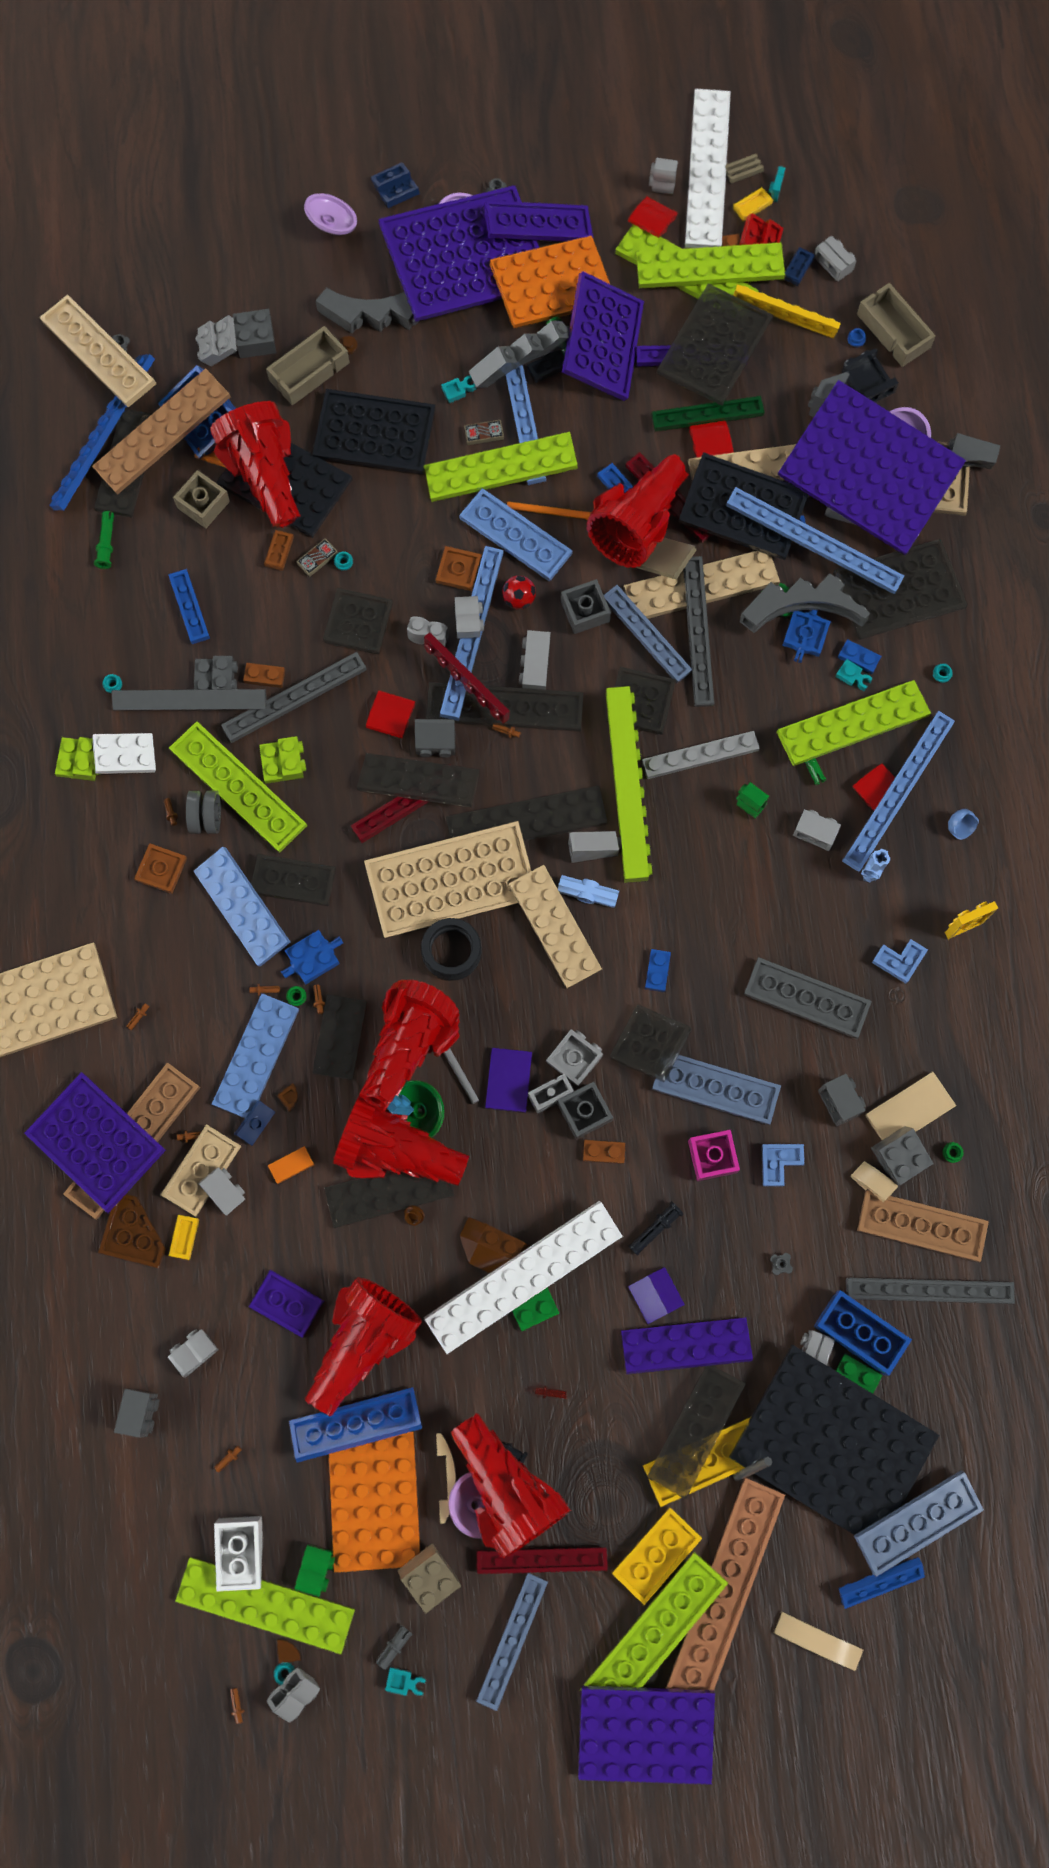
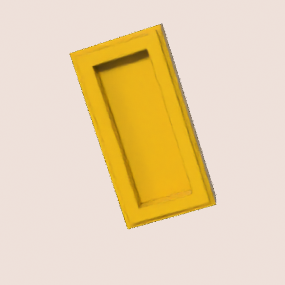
M762 187L734 204L733 209L745 221L747 215L750 213L756 214L773 203V199Z
M178 1215L169 1251L170 1257L190 1260L199 1223L198 1218Z

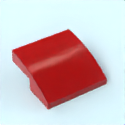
M646 197L633 211L628 222L659 238L667 231L668 225L676 219L678 213Z
M750 213L747 215L739 245L780 243L784 228L771 219L765 222L755 214Z
M726 421L689 426L696 458L702 457L703 452L710 455L734 453Z
M378 691L366 723V728L403 738L415 707V701Z
M881 763L855 783L852 788L874 811L895 777Z

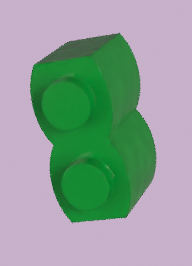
M750 782L748 785L744 784L739 790V794L736 797V800H738L736 805L756 819L767 805L770 796Z
M311 1544L307 1545L294 1590L319 1597L321 1592L326 1593L329 1579L326 1578L327 1571L333 1569L336 1558L332 1556V1550Z

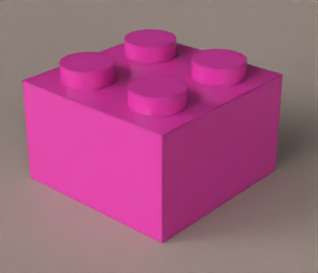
M731 1130L692 1137L688 1140L697 1181L731 1175L740 1171Z

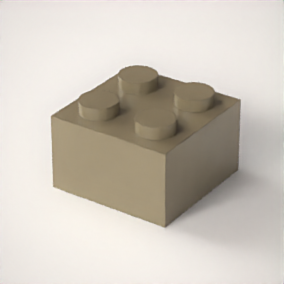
M198 470L173 497L177 508L204 528H207L230 502L227 491Z
M433 1543L397 1570L401 1581L425 1613L429 1612L461 1587L456 1574Z

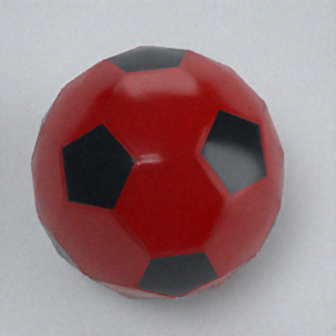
M522 575L513 576L504 584L502 596L509 607L521 610L533 603L536 597V588L528 577Z

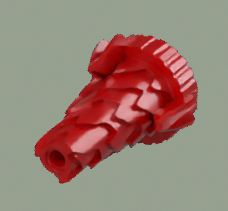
M271 401L247 404L218 418L210 427L216 443L215 455L235 477L242 475L244 482H248L254 497L259 501L263 512H267L273 527L284 528L289 526L296 518L300 517V513L291 494L292 488L288 479L290 474L284 461V457L291 455V433L288 421L281 418L276 404Z
M676 454L666 457L657 467L645 473L638 483L629 488L625 493L623 484L618 483L593 500L594 509L590 513L586 528L592 543L606 558L627 568L640 567L655 550L656 543L663 541L670 516L668 510L672 506L670 503L675 498L677 489L689 476L685 471L684 463L680 460L681 457Z
M399 980L386 992L382 1003L385 1024L379 1034L381 1036L379 1043L373 1052L375 1058L369 1068L367 1080L360 1092V1097L368 1104L376 1107L378 1111H385L395 1095H399L406 1081L411 1080L416 1068L422 1066L428 1053L431 1054L433 1051L434 1056L439 1057L452 1047L460 1036L458 1033L460 1014L456 1004L444 992L432 985L417 980Z
M359 1094L341 1136L333 1164L346 1168L349 1176L355 1178H384L386 1170L399 1175L403 1172L416 1178L425 1177L435 1182L442 1180L458 1186L470 1156L448 1148L441 1142L429 1137V1133L410 1126L411 1122L407 1121L408 1115L392 1114L388 1109L378 1111L376 1107L368 1104Z
M357 1277L350 1287L341 1288L339 1291L332 1323L341 1326L330 1342L333 1344L323 1357V1365L313 1378L315 1382L305 1398L308 1404H311L328 1416H332L343 1399L351 1393L360 1380L364 1381L375 1364L379 1365L384 1357L388 1359L411 1344L416 1338V1330L422 1323L419 1315L408 1304L389 1290L366 1278Z
M479 1413L451 1431L456 1445L468 1462L466 1467L473 1476L474 1484L481 1495V1500L485 1507L475 1510L483 1543L486 1547L495 1548L500 1557L505 1559L520 1550L571 1511L559 1492H556L551 1486L532 1475L523 1463L518 1462L516 1457L504 1447L494 1430L490 1431Z

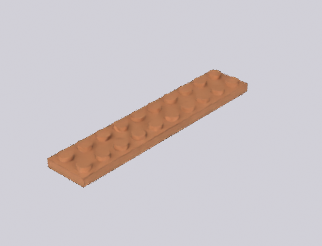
M747 1478L743 1479L711 1565L715 1571L728 1581V1584L685 1635L666 1689L714 1690L785 1498L784 1494Z

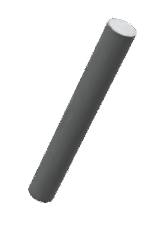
M766 1457L733 1474V1478L735 1481L742 1480L772 1465V1460Z

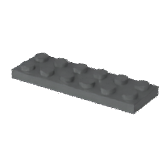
M759 957L744 992V996L855 1039L859 1038L872 1002Z

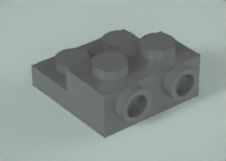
M213 656V659H195L194 689H237V680L234 679V673L238 671L237 661H234L233 656Z

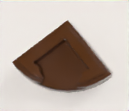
M294 1083L277 1095L289 1112L295 1107L298 1099V1092Z
M277 1639L279 1663L301 1660L299 1650L291 1642L285 1639Z

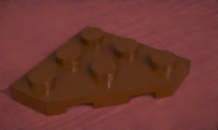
M126 1194L110 1212L98 1253L160 1269L166 1248L138 1197Z

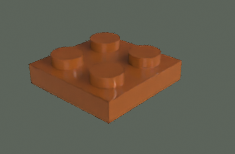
M445 546L436 583L473 592L482 554Z
M149 843L134 880L172 894L187 857Z

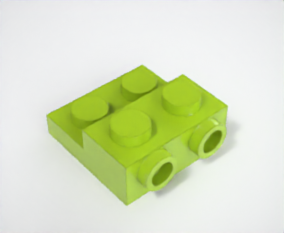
M297 736L278 739V742L259 745L265 784L304 778L303 771H306L305 759L301 760L300 754L304 753L302 741H298Z
M62 737L55 770L57 777L95 781L96 775L99 774H95L92 738L79 737V739Z

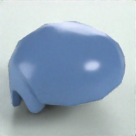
M960 809L950 817L948 830L957 839H966L977 828L979 819L972 811Z

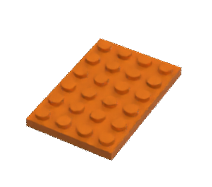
M592 236L490 259L489 263L513 328L572 314L578 276L582 271L610 284Z
M414 1432L404 1433L329 1454L333 1557H336L334 1573L401 1568L420 1553Z

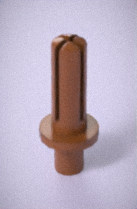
M495 723L492 727L495 731L507 734L509 738H512V736L519 738L521 732L515 731V727L508 728Z
M170 798L164 799L168 814L166 819L171 822L172 826L177 825L176 819L178 815L174 813Z
M258 984V987H249L250 993H258V996H260V993L280 992L279 986H260Z
M317 984V988L316 985L313 986L315 996L313 1006L317 1008L318 1014H323V1006L326 1004L322 1001L320 985Z
M145 1003L141 1009L137 1008L138 1012L126 1027L132 1030L143 1015L147 1016L145 1012L150 1006Z
M185 1130V1134H177V1141L185 1140L188 1143V1140L197 1139L202 1131L187 1133V1130Z
M239 1446L233 1450L229 1449L227 1451L228 1454L214 1467L215 1470L220 1472L233 1459L237 1460V1454L242 1449Z
M234 1688L230 1690L234 1713H231V1716L235 1715L236 1724L243 1722L241 1713H244V1710L241 1711L238 1689Z

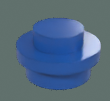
M859 328L850 331L847 337L849 344L854 347L862 346L866 341L865 332Z

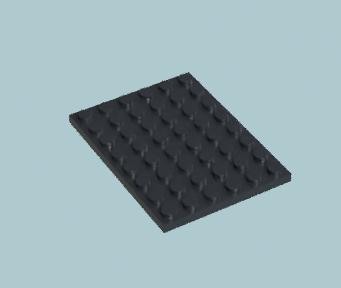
M791 1345L729 1458L745 1468L766 1457L771 1458L772 1465L756 1472V1475L848 1532L856 1535L902 1506L940 1435L798 1347Z

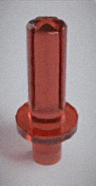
M544 1386L543 1389L535 1388V1394L543 1395V1399L546 1396L564 1399L567 1397L566 1391L547 1389V1386Z

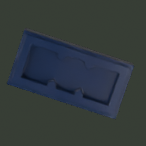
M799 247L785 271V278L783 280L799 286L814 260L815 254Z
M257 1100L234 1134L252 1146L275 1114V1111Z

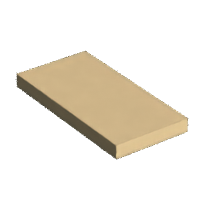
M938 442V443H940L941 445H943L944 447L947 448L948 443H946V442ZM962 467L934 512L966 515L970 467Z
M932 1072L865 1116L881 1140L904 1126L913 1128L916 1132L954 1108L956 1104L934 1072Z
M206 1124L161 1195L196 1217L209 1198L198 1183L217 1167L221 1170L223 1168L227 1170L240 1150L241 1145Z

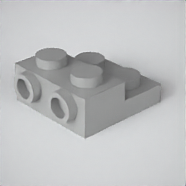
M226 316L217 323L209 321L197 329L196 341L199 344L197 356L201 362L213 366L237 351L234 319L232 317Z
M571 1029L546 1062L562 1075L565 1074L567 1079L578 1087L603 1057V1053L597 1044L587 1042L585 1035L580 1031L576 1030L574 1032Z

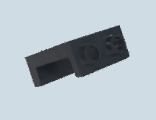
M876 348L871 351L866 350L856 358L848 359L844 363L841 374L849 373L847 383L851 388L873 402L894 394L899 384L895 377L890 379L876 357L878 352Z

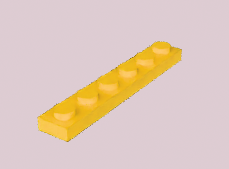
M738 284L731 300L833 339L841 324L832 318H826L818 315L816 312L807 311L797 305H791L781 299H775L767 296L765 293L756 292Z

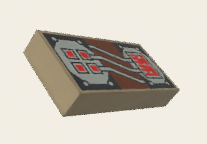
M501 420L464 425L467 445L504 440Z
M325 538L297 561V565L310 577L338 554V551Z

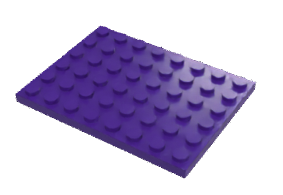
M515 185L379 219V226L415 321L502 299L489 264L490 259L539 248L536 240L489 238L483 206L485 200L521 202Z
M838 380L777 475L903 555H906L966 460Z

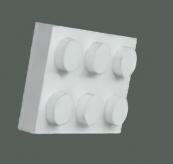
M152 733L93 734L95 774L154 773L156 771Z

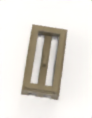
M757 154L724 165L726 175L731 184L763 172L764 167L761 165L760 159H757Z

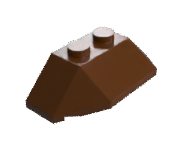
M468 1217L460 1234L469 1264L489 1274L530 1247L527 1243Z

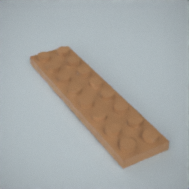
M205 368L92 467L118 495L231 397L230 394Z
M166 1063L127 1114L158 1142L200 1087L169 1063ZM74 1181L63 1194L96 1220L104 1211Z

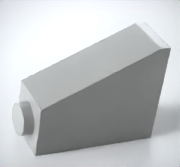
M616 831L569 833L568 846L571 863L618 856L619 849H622L621 839L616 836Z

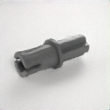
M401 1626L393 1639L387 1642V1647L378 1657L376 1663L382 1669H387L396 1655L401 1653V1648L413 1634L404 1626Z

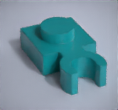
M778 167L775 182L771 181L768 193H772L771 198L773 202L778 201L785 167Z
M466 376L461 382L456 378L441 384V389L449 403L466 397L465 391L473 392L476 390L475 384L468 385L469 382H472L471 376Z
M846 659L835 676L851 687L855 682L862 691H865L867 688L862 681H867L868 683L872 681L871 676L860 674L863 669Z
M390 1667L385 1691L407 1696L408 1689H410L415 1695L421 1696L423 1691L418 1690L416 1684L418 1682L425 1683L426 1679L421 1676L412 1679V1671Z

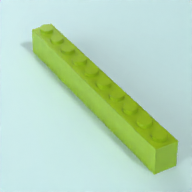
M630 686L606 688L619 833L622 845L624 883L648 881L649 875H652V865L647 861V856H650V845L646 844L645 837L648 836V826L644 825L643 817H646V806H642L641 798H644V787H640L639 779H642V768H638L637 762L641 758L640 749H636V742L639 741L638 730H634V723H637L636 711H632V704H635L634 692H630Z

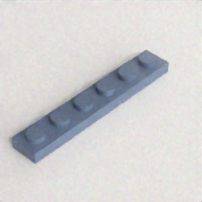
M618 585L604 595L612 611L676 683L692 672L690 666Z
M527 1573L476 1702L497 1711L547 1586V1580Z

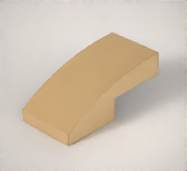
M865 1161L850 1176L863 1189H869L883 1203L898 1187L882 1172Z

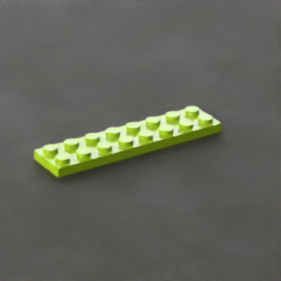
M633 224L616 248L615 254L637 265L636 252L682 248L662 237L658 238ZM744 282L675 286L739 322L749 307L731 301L737 284L746 286L756 292L759 291Z
M782 243L636 252L639 288L778 280L785 278Z
M567 432L424 465L430 498L434 502L478 492L482 488L487 490L578 469L571 434Z
M915 680L780 728L777 734L792 765L795 766L928 717L931 712Z
M195 722L169 747L170 751L212 790L218 791L220 798L279 853L307 827V824L198 722Z
M694 1552L583 1686L642 1688L727 1586L728 1581Z
M193 1557L189 1558L175 1601L338 1654H342L355 1612L354 1608L262 1579L261 1589L217 1591L216 1565Z

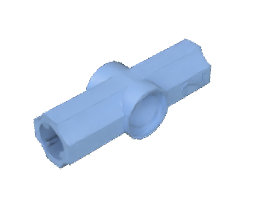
M880 849L871 853L868 862L861 872L863 880L870 883L881 877L883 870L890 861L888 851Z
M564 875L561 876L558 886L559 893L575 897L583 903H597L615 908L619 894L618 890L600 886L599 883L593 880H578Z

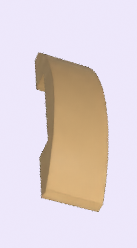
M437 1433V1456L446 1455L448 1499L439 1501L440 1523H445L450 1514L449 1497L456 1483V1468L449 1444L442 1433Z
M784 1612L781 1613L774 1631L775 1634L856 1671L863 1649Z

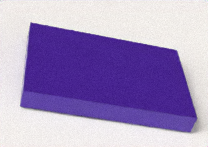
M492 1048L485 1109L526 1113L532 1052Z
M270 1270L249 1307L304 1338L324 1300Z

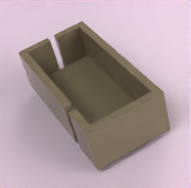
M890 283L876 291V294L873 293L860 302L857 315L889 352L893 351L892 356L902 367L931 348L936 335Z
M323 326L266 368L269 381L279 392L281 391L282 395L293 406L333 376L334 370L338 372L348 365L349 356L344 346Z

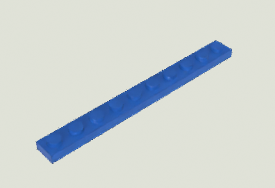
M150 354L139 355L135 359L146 372H148L155 360ZM117 396L107 405V411L99 418L98 426L90 433L87 444L81 448L80 455L72 463L69 474L61 481L60 489L52 496V502L49 505L52 509L65 510L127 407Z

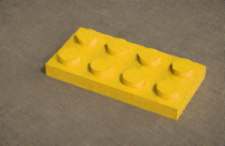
M669 1507L615 1568L612 1574L645 1605L702 1538Z

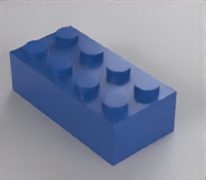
M841 1290L835 1292L813 1326L826 1336L835 1339L836 1343L884 1376L891 1374L912 1340Z

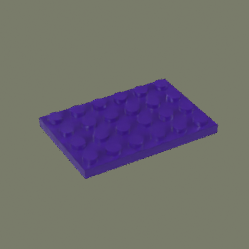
M582 271L578 276L562 373L623 401L628 399L644 301Z
M82 1072L24 1133L107 1213L115 1207L166 1151L164 1147Z
M582 1686L578 1779L712 1784L714 1690Z

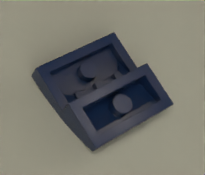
M402 162L371 176V180L387 208L420 194L418 186L411 179L409 170Z

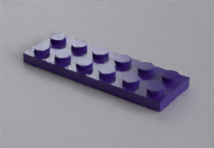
M485 200L483 204L489 238L571 241L588 236L593 237L587 205Z
M746 1318L621 1331L626 1374L749 1362L753 1360Z

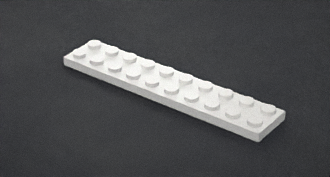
M695 89L685 248L722 246L726 177L724 165H726L730 91Z
M598 1201L425 1316L424 1319L446 1354H448L623 1236L602 1202Z

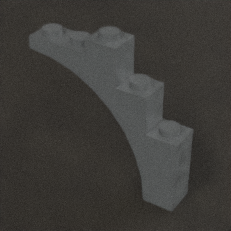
M326 288L316 299V307L319 313L352 334L361 327L363 321L380 332L384 327L389 326L391 320L396 321L408 330L419 322L415 321L405 292L383 299L365 300L347 297Z
M551 321L536 334H524L510 346L496 347L469 370L476 388L489 387L507 373L529 361L551 352L566 349L570 326H566L562 321Z
M959 433L949 440L947 446L949 450L966 460L962 467H981L986 469H992L996 464L1001 445Z
M829 573L816 589L813 588L810 582L804 581L802 578H799L787 593L779 585L770 582L743 611L739 622L755 633L764 624L783 614L800 610H823L846 617L862 627L867 622L870 613L863 605L857 604L849 594L843 593L844 584L841 579Z

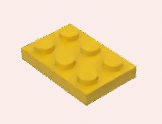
M987 901L977 905L976 909L971 912L968 909L958 914V917L948 925L949 928L945 931L947 938H953L983 924L998 909L995 901L989 904Z

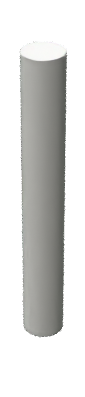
M449 1048L444 1052V1055L471 1103L475 1104L479 1099Z

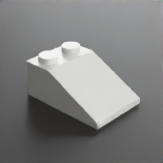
M262 1516L219 1518L214 1523L217 1591L261 1589Z

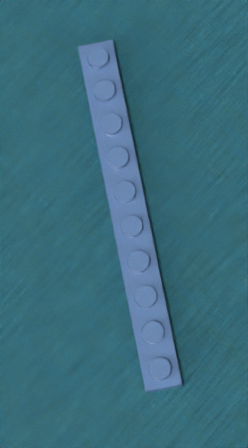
M735 487L726 504L727 507L893 594L896 593L904 578V575L737 487Z
M488 546L484 548L472 596H478V602H482L483 614H479L480 620L483 619L484 624L503 557V550ZM480 631V637L460 638L455 657L471 673L483 631ZM451 674L442 703L440 717L459 721L467 691L464 688V684L460 680H455Z
M940 711L936 713L842 862L858 872L862 869L955 722L953 719Z

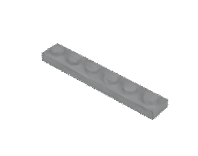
M751 731L642 759L646 778L651 779L757 752L760 748L755 732Z

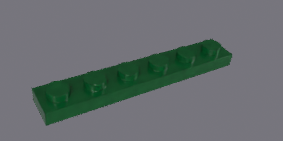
M761 396L652 411L651 417L654 432L719 421L764 416V408Z

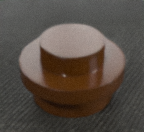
M345 336L339 341L348 351V355L356 351L357 341L354 337Z
M414 1205L408 1206L404 1212L405 1221L413 1226L422 1223L425 1218L423 1210Z

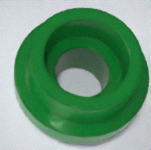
M299 986L291 987L286 994V999L292 1006L302 1005L307 998L305 990ZM294 994H300L298 1000L293 999Z
M950 1142L944 1146L942 1154L946 1161L957 1163L963 1158L964 1152L958 1143ZM950 1149L956 1152L954 1157L949 1154Z

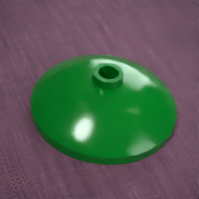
M420 1080L406 1082L400 1094L410 1100V1106L414 1109L408 1116L407 1121L411 1122L410 1126L429 1133V1137L435 1136L444 1120V1105L440 1094L427 1082Z

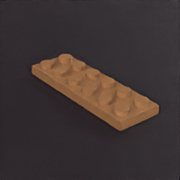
M866 1190L857 1231L981 1262L989 1221L889 1196L883 1203L871 1191Z

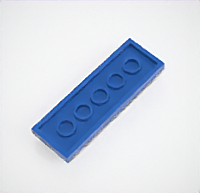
M413 1387L338 1407L332 1416L320 1412L289 1421L297 1463L422 1429Z

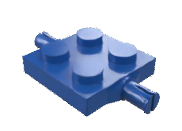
M810 610V612L805 613L800 611L793 612L782 646L797 651L794 658L795 662L798 660V663H801L804 653L817 657L821 654L831 621L817 615L818 610Z
M317 930L287 948L285 952L290 959L291 966L281 971L284 978L286 979L296 972L306 985L339 965L340 963L335 956L334 949L344 944L339 936L329 942Z

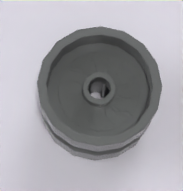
M200 790L188 791L186 822L189 834H200L203 828L207 834L219 833L221 803L218 791L208 790L204 794V798Z

